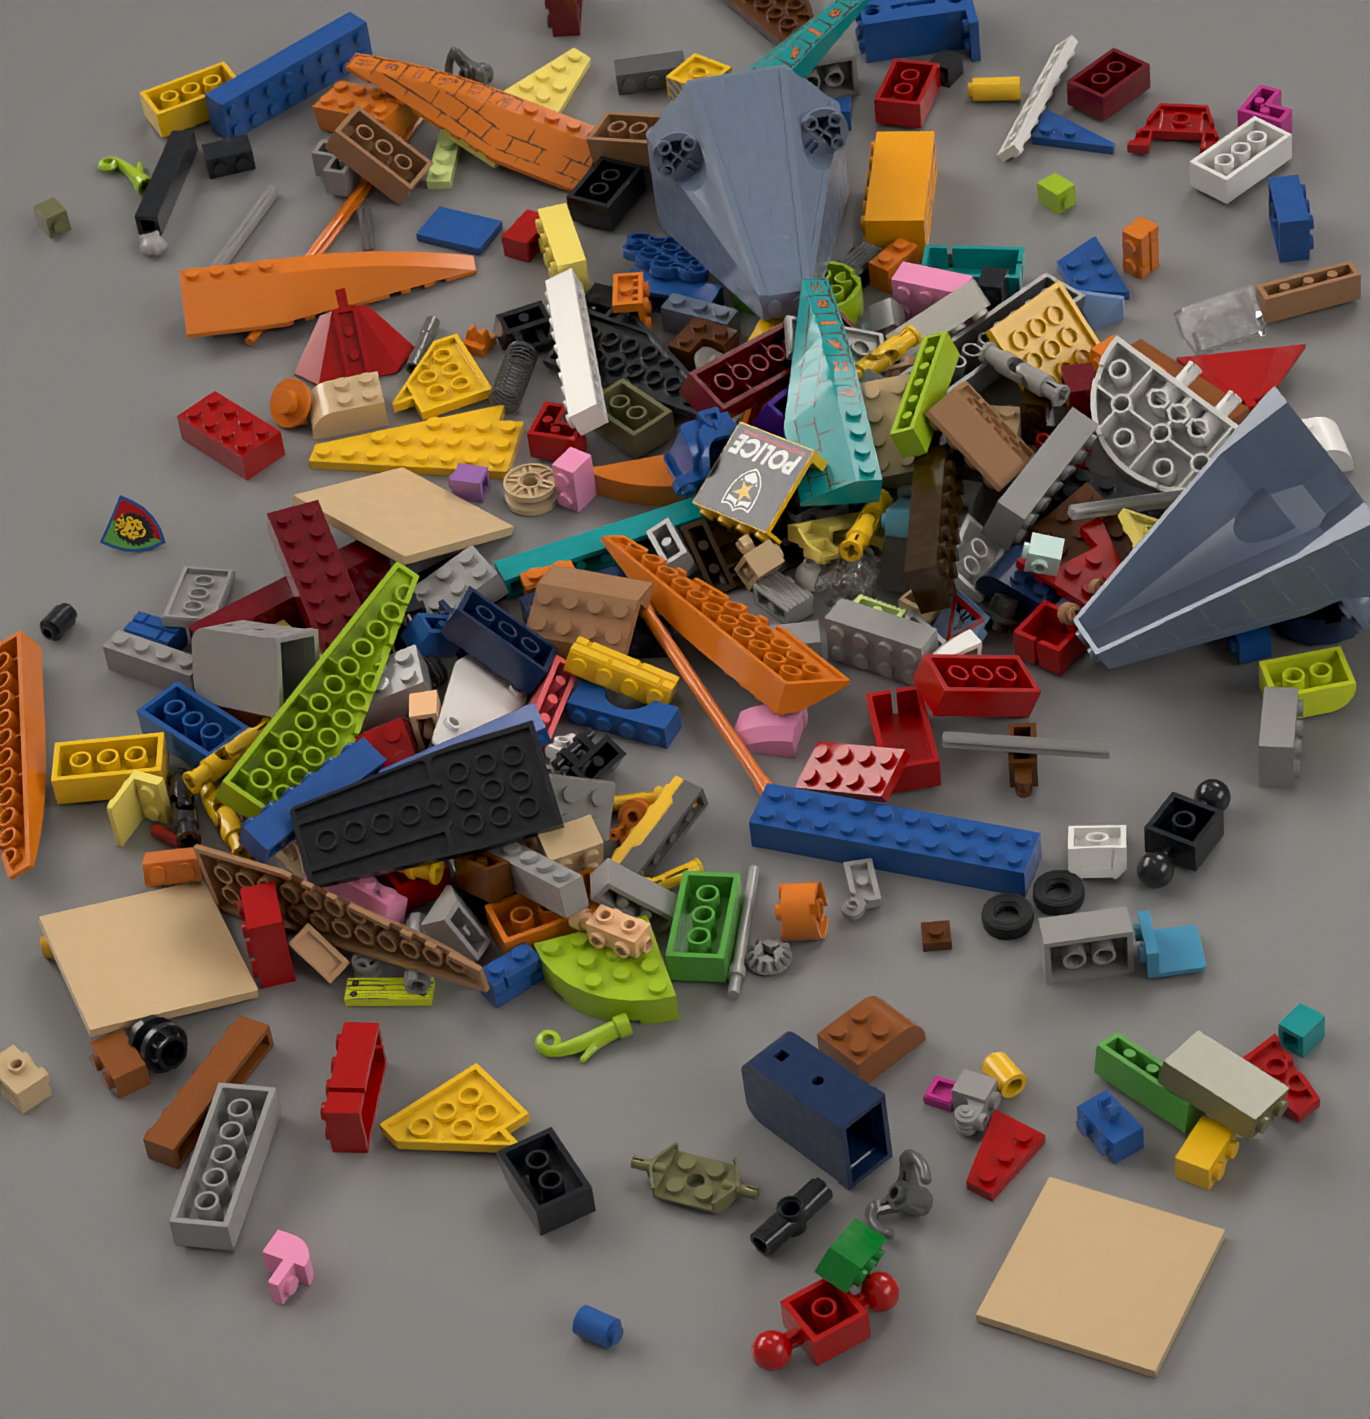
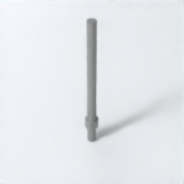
M750 866L748 870L733 963L729 966L727 975L729 980L727 996L731 999L739 997L741 983L745 980V954L760 874L758 866Z

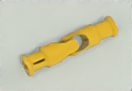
M911 325L905 326L900 334L891 336L868 355L855 363L859 382L867 368L880 374L905 356L908 349L918 346L921 343V335L916 328Z
M881 489L879 502L865 503L855 520V524L852 525L847 533L846 540L841 543L839 553L846 561L854 562L862 557L863 550L867 548L872 540V535L881 525L882 513H886V509L893 504V498L886 490Z
M270 716L263 717L262 722L254 728L249 727L231 742L223 745L200 762V766L192 771L183 773L182 778L186 787L192 793L198 794L210 781L215 782L231 771L272 718Z
M217 780L215 782L210 781L198 793L202 798L201 802L205 811L220 831L219 834L226 846L232 849V855L250 860L253 856L238 842L242 831L240 829L242 822L236 816L235 811L215 798L218 792Z

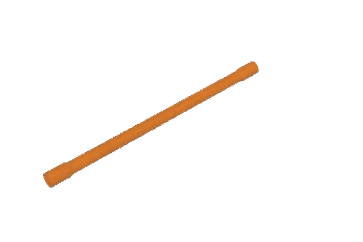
M649 603L648 610L639 609V617L647 624L753 781L754 787L761 796L766 784L773 783L763 773L655 614L652 605Z

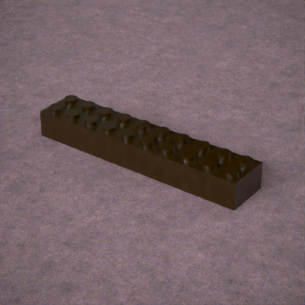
M934 430L927 453L915 457L904 568V574L921 614L952 608L953 596L957 595L954 581L958 578L956 562L959 561V552L957 545L961 544L958 530L962 528L960 512L963 511L961 496L965 493L962 480L966 479L964 463H966L964 459L966 457L959 450L956 451L951 448L946 441L947 437L941 431Z

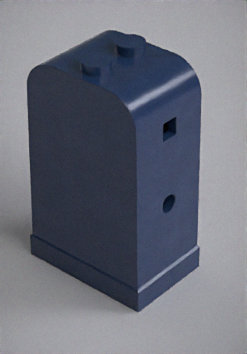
M787 1031L742 1066L741 1072L746 1103L756 1120L835 1178L847 1190H851L893 1156L885 1093L860 1079L797 1034Z

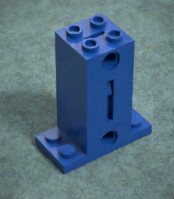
M871 0L855 19V22H857V27L855 28L857 42L859 41L860 55H865L866 63L935 54L941 48L951 51L964 49L965 53L970 54L972 62L981 61L979 21L973 0Z

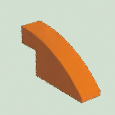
M664 455L593 467L597 494L610 499L640 505L667 506L696 496L691 495L683 498L676 495L672 487L675 479L668 472L664 462Z

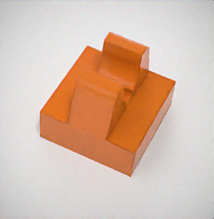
M472 325L467 330L466 339L463 343L469 353L484 357L497 344L496 336L490 334L486 328L478 330L476 325Z

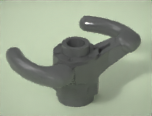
M458 47L450 48L446 57L444 72L453 74V64L455 61L460 68L459 76L485 85L492 82L494 72L489 64H485V62L477 63L471 60Z
M912 1149L905 1150L899 1158L900 1174L897 1181L889 1188L888 1194L883 1199L871 1201L865 1210L868 1226L887 1240H892L895 1233L892 1229L884 1227L879 1222L880 1215L903 1212L911 1216L921 1217L928 1214L933 1205L932 1194L927 1188L919 1186L915 1166L919 1172L920 1181L924 1185H928L932 1181L930 1168L923 1156Z

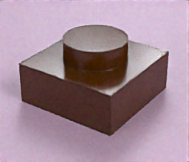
M950 920L921 922L923 952L952 949Z

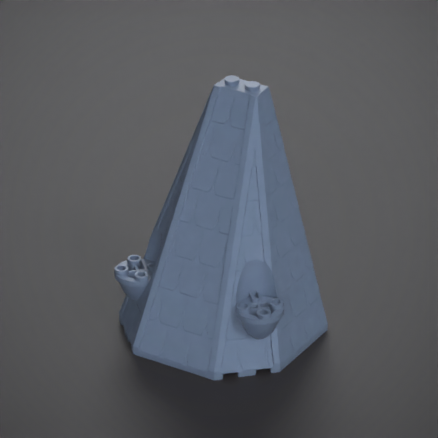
M785 64L687 80L682 87L683 90L661 113V118L654 127L651 126L646 132L659 226L681 244L686 251L693 255L762 320L786 317V315H797L802 279L825 277L845 207L850 196L845 157L848 125L841 113L839 102L832 97H828L805 78L803 79Z
M1274 386L1264 395L1244 421L1235 429L1196 477L1187 485L1076 615L1073 622L1079 630L1075 634L1084 645H1090L1087 651L1096 663L1101 660L1108 669H1113L1304 616L1335 602H1338L1339 608L1348 619L1352 618L1350 621L1359 633H1362L1370 627L1368 624L1370 621V507Z

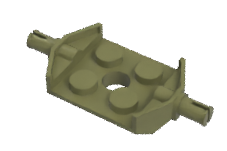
M675 1142L657 1154L654 1159L649 1160L634 1155L631 1160L630 1167L632 1169L647 1172L651 1180L653 1197L712 1213H720L726 1211L735 1199L739 1200L740 1196L758 1200L760 1195V1187L747 1185L740 1181L738 1160L735 1157L733 1159L734 1164L732 1165L679 1151L678 1143ZM693 1182L704 1183L696 1188L689 1186Z

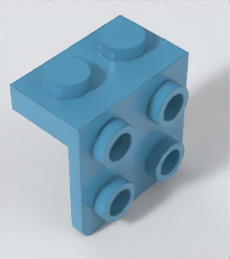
M1137 911L1138 924H1133L1135 942L1140 941V945H1138L1139 962L1145 964L1148 979L1203 972L1206 969V961L1197 926L1186 925L1154 930L1150 911Z

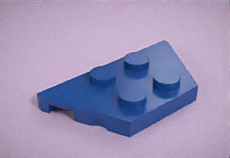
M1092 237L1057 261V270L1065 284L1082 291L1124 296V300L1129 299V290L1096 237Z

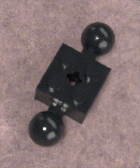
M1207 779L1201 782L1195 790L1194 799L1172 791L1144 827L1145 852L1147 854L1139 860L1137 865L1138 878L1145 886L1158 889L1169 884L1174 876L1173 863L1196 872L1224 836V811L1228 808L1231 801V793L1225 783L1217 779Z

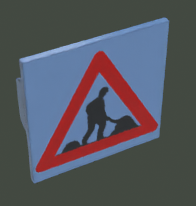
M956 588L957 595L953 596L952 608L943 609L932 627L937 628V633L946 641L967 630H971L983 642L988 634L984 627L990 617Z

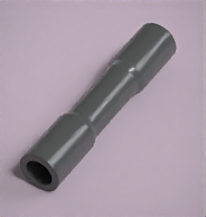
M428 316L426 318L417 344L406 363L405 369L410 374H412L427 352L431 340H433L440 321L435 316Z

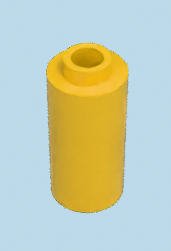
M1021 77L973 78L972 83H968V97H973V102L1021 100Z

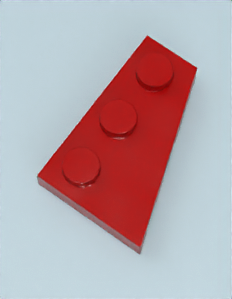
M1273 1034L1243 1057V1059L1289 1087L1286 1098L1288 1107L1284 1113L1296 1122H1301L1320 1107L1319 1096L1304 1074L1299 1073L1293 1064V1058L1288 1052L1284 1051L1276 1034Z
M995 1109L967 1177V1189L993 1202L1046 1143L1045 1134Z

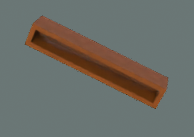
M239 1015L235 1022L227 1028L225 1035L217 1045L211 1048L207 1058L195 1069L185 1086L179 1089L175 1099L162 1111L160 1118L153 1127L149 1128L145 1133L143 1141L149 1159L176 1169L181 1167L196 1147L218 1083L244 1085L274 1046L269 1025Z

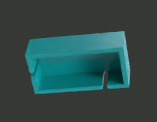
M925 245L921 264L923 266L973 276L976 283H978L983 267L1008 269L1010 297L1023 288L1026 273L1025 247L952 245L953 268H949L948 245Z

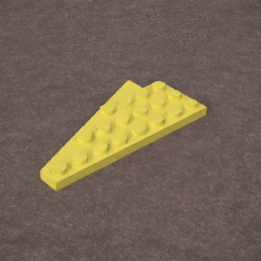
M572 48L504 90V92L562 113L590 67L591 58L576 48ZM444 129V136L494 169L500 166L488 160L485 153L480 150L475 152L469 148V143L462 139L456 140L451 136L450 131Z

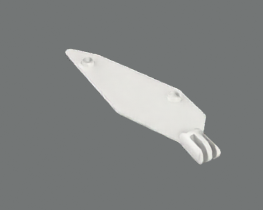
M469 655L464 656L456 661L433 733V744L436 746L523 707L528 694L514 688L511 682L501 675L494 674L481 661L473 659Z

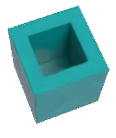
M1299 1003L1278 1024L1280 1045L1302 1058L1325 1037V1016L1316 1009H1311L1302 1003Z

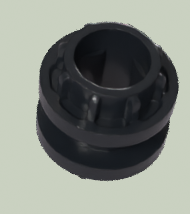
M153 1014L143 1019L141 1018L129 1031L128 1044L131 1047H135L145 1062L146 1067L155 1073H165L176 1069L186 1058L188 1039L185 1031L162 1015Z

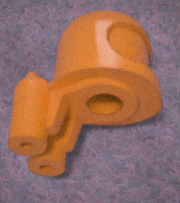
M633 798L623 803L618 812L620 824L609 831V839L611 841L620 840L622 845L627 839L630 830L637 826L644 817L651 803L644 798Z

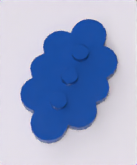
M643 232L632 233L627 236V243L622 248V257L635 262L634 265L637 268L649 270V273L655 277L666 279L678 278L690 283L705 282L709 279V270L686 251L673 237H657Z

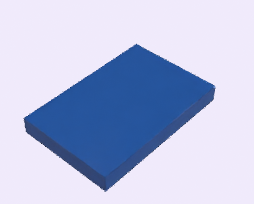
M439 206L416 233L417 241L480 256L503 229V223L500 220Z

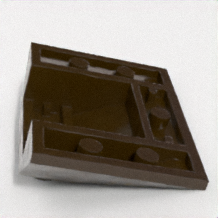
M785 509L771 531L782 541L780 545L777 544L784 554L783 559L785 560L778 570L780 573L799 566L806 558L804 557L803 548H800L799 544L788 541V525L792 524ZM705 518L681 526L680 530L705 583L723 593L745 586L734 570L744 555L735 543L744 534L736 530V527L733 525L730 529L718 521L707 524ZM751 533L749 536L754 546L758 547L763 542L755 538V534Z

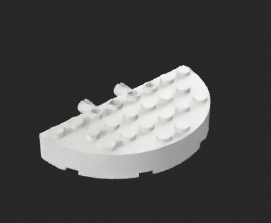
M1116 335L1102 355L1096 377L1093 378L1091 414L1092 420L1099 424L1096 434L1114 468L1133 486L1153 493L1184 490L1239 426L1229 419L1228 416L1242 400L1236 393L1234 394L1233 391L1229 390L1223 399L1213 407L1188 388L1197 376L1202 373V370L1196 364L1193 366L1194 362L1189 361L1174 378Z

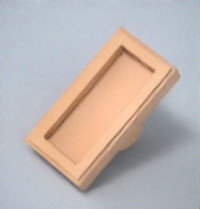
M309 923L288 943L330 984L350 964Z

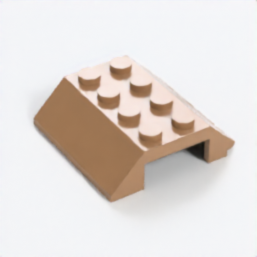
M553 565L537 584L526 626L558 648L556 655L567 660L570 648L579 636L590 640L592 643L596 642L628 655L639 609L648 610L654 583Z

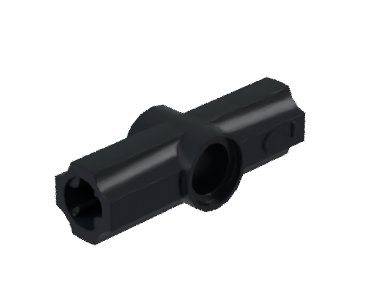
M818 1177L816 1179L812 1178L795 1195L786 1196L779 1200L776 1207L777 1211L750 1235L751 1243L764 1256L767 1254L771 1255L788 1238L804 1233L807 1226L806 1222L833 1198L832 1190L822 1179Z

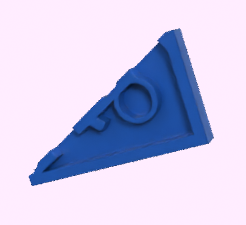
M1046 109L1032 135V144L1112 155L1115 153V143Z

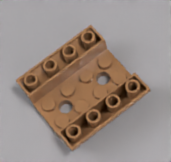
M966 380L953 388L925 413L929 418V424L936 431H941L947 437L946 441L949 446L956 451L959 450L966 457L964 460L967 465L973 470L977 469L984 476L983 481L992 490L996 489L999 492L1006 487L1014 478H1017L1035 455Z

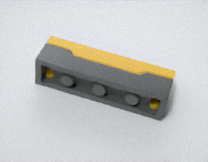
M675 775L671 782L664 786L661 795L654 804L647 808L644 817L637 826L630 830L623 844L616 848L611 860L643 877L652 878L707 807L708 801L703 788Z

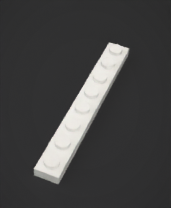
M1072 35L1055 46L997 155L1003 162L1011 157L1016 158L1023 152L1024 148L1022 146L1031 137L1030 131L1039 122L1038 116L1046 109V101L1052 97L1053 88L1060 82L1061 79L1059 77L1067 69L1068 60L1075 54L1074 49L1078 41Z

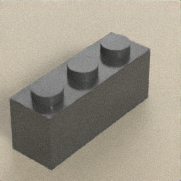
M683 50L614 60L618 94L623 95L666 89V76L685 61Z

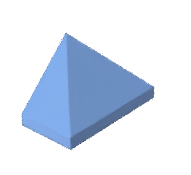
M1077 290L1086 295L1082 315L1093 331L1124 319V296Z

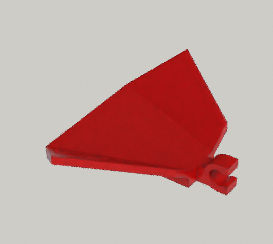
M345 288L335 290L339 308L332 309L331 312L319 317L294 375L318 385L338 378L376 371L379 377L396 374L409 359L415 347L370 306H349Z
M1306 344L1177 357L1176 362L1184 367L1189 361L1194 362L1193 366L1196 364L1202 370V373L1198 376L1226 394L1229 390L1233 391L1234 394L1236 393L1241 398V403L1249 408L1250 413L1274 386L1276 388L1279 387L1305 350Z

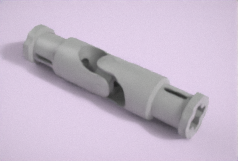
M987 342L981 347L978 355L980 362L992 365L995 371L1017 384L1027 387L1029 391L1037 396L1048 398L1054 406L1060 407L1067 401L1070 394L1069 386L1058 384L1047 373L1033 367L1007 350H1000L994 342Z

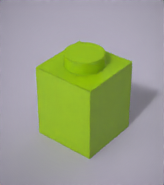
M1056 172L1037 183L1038 203L1057 215L1076 204L1075 184Z

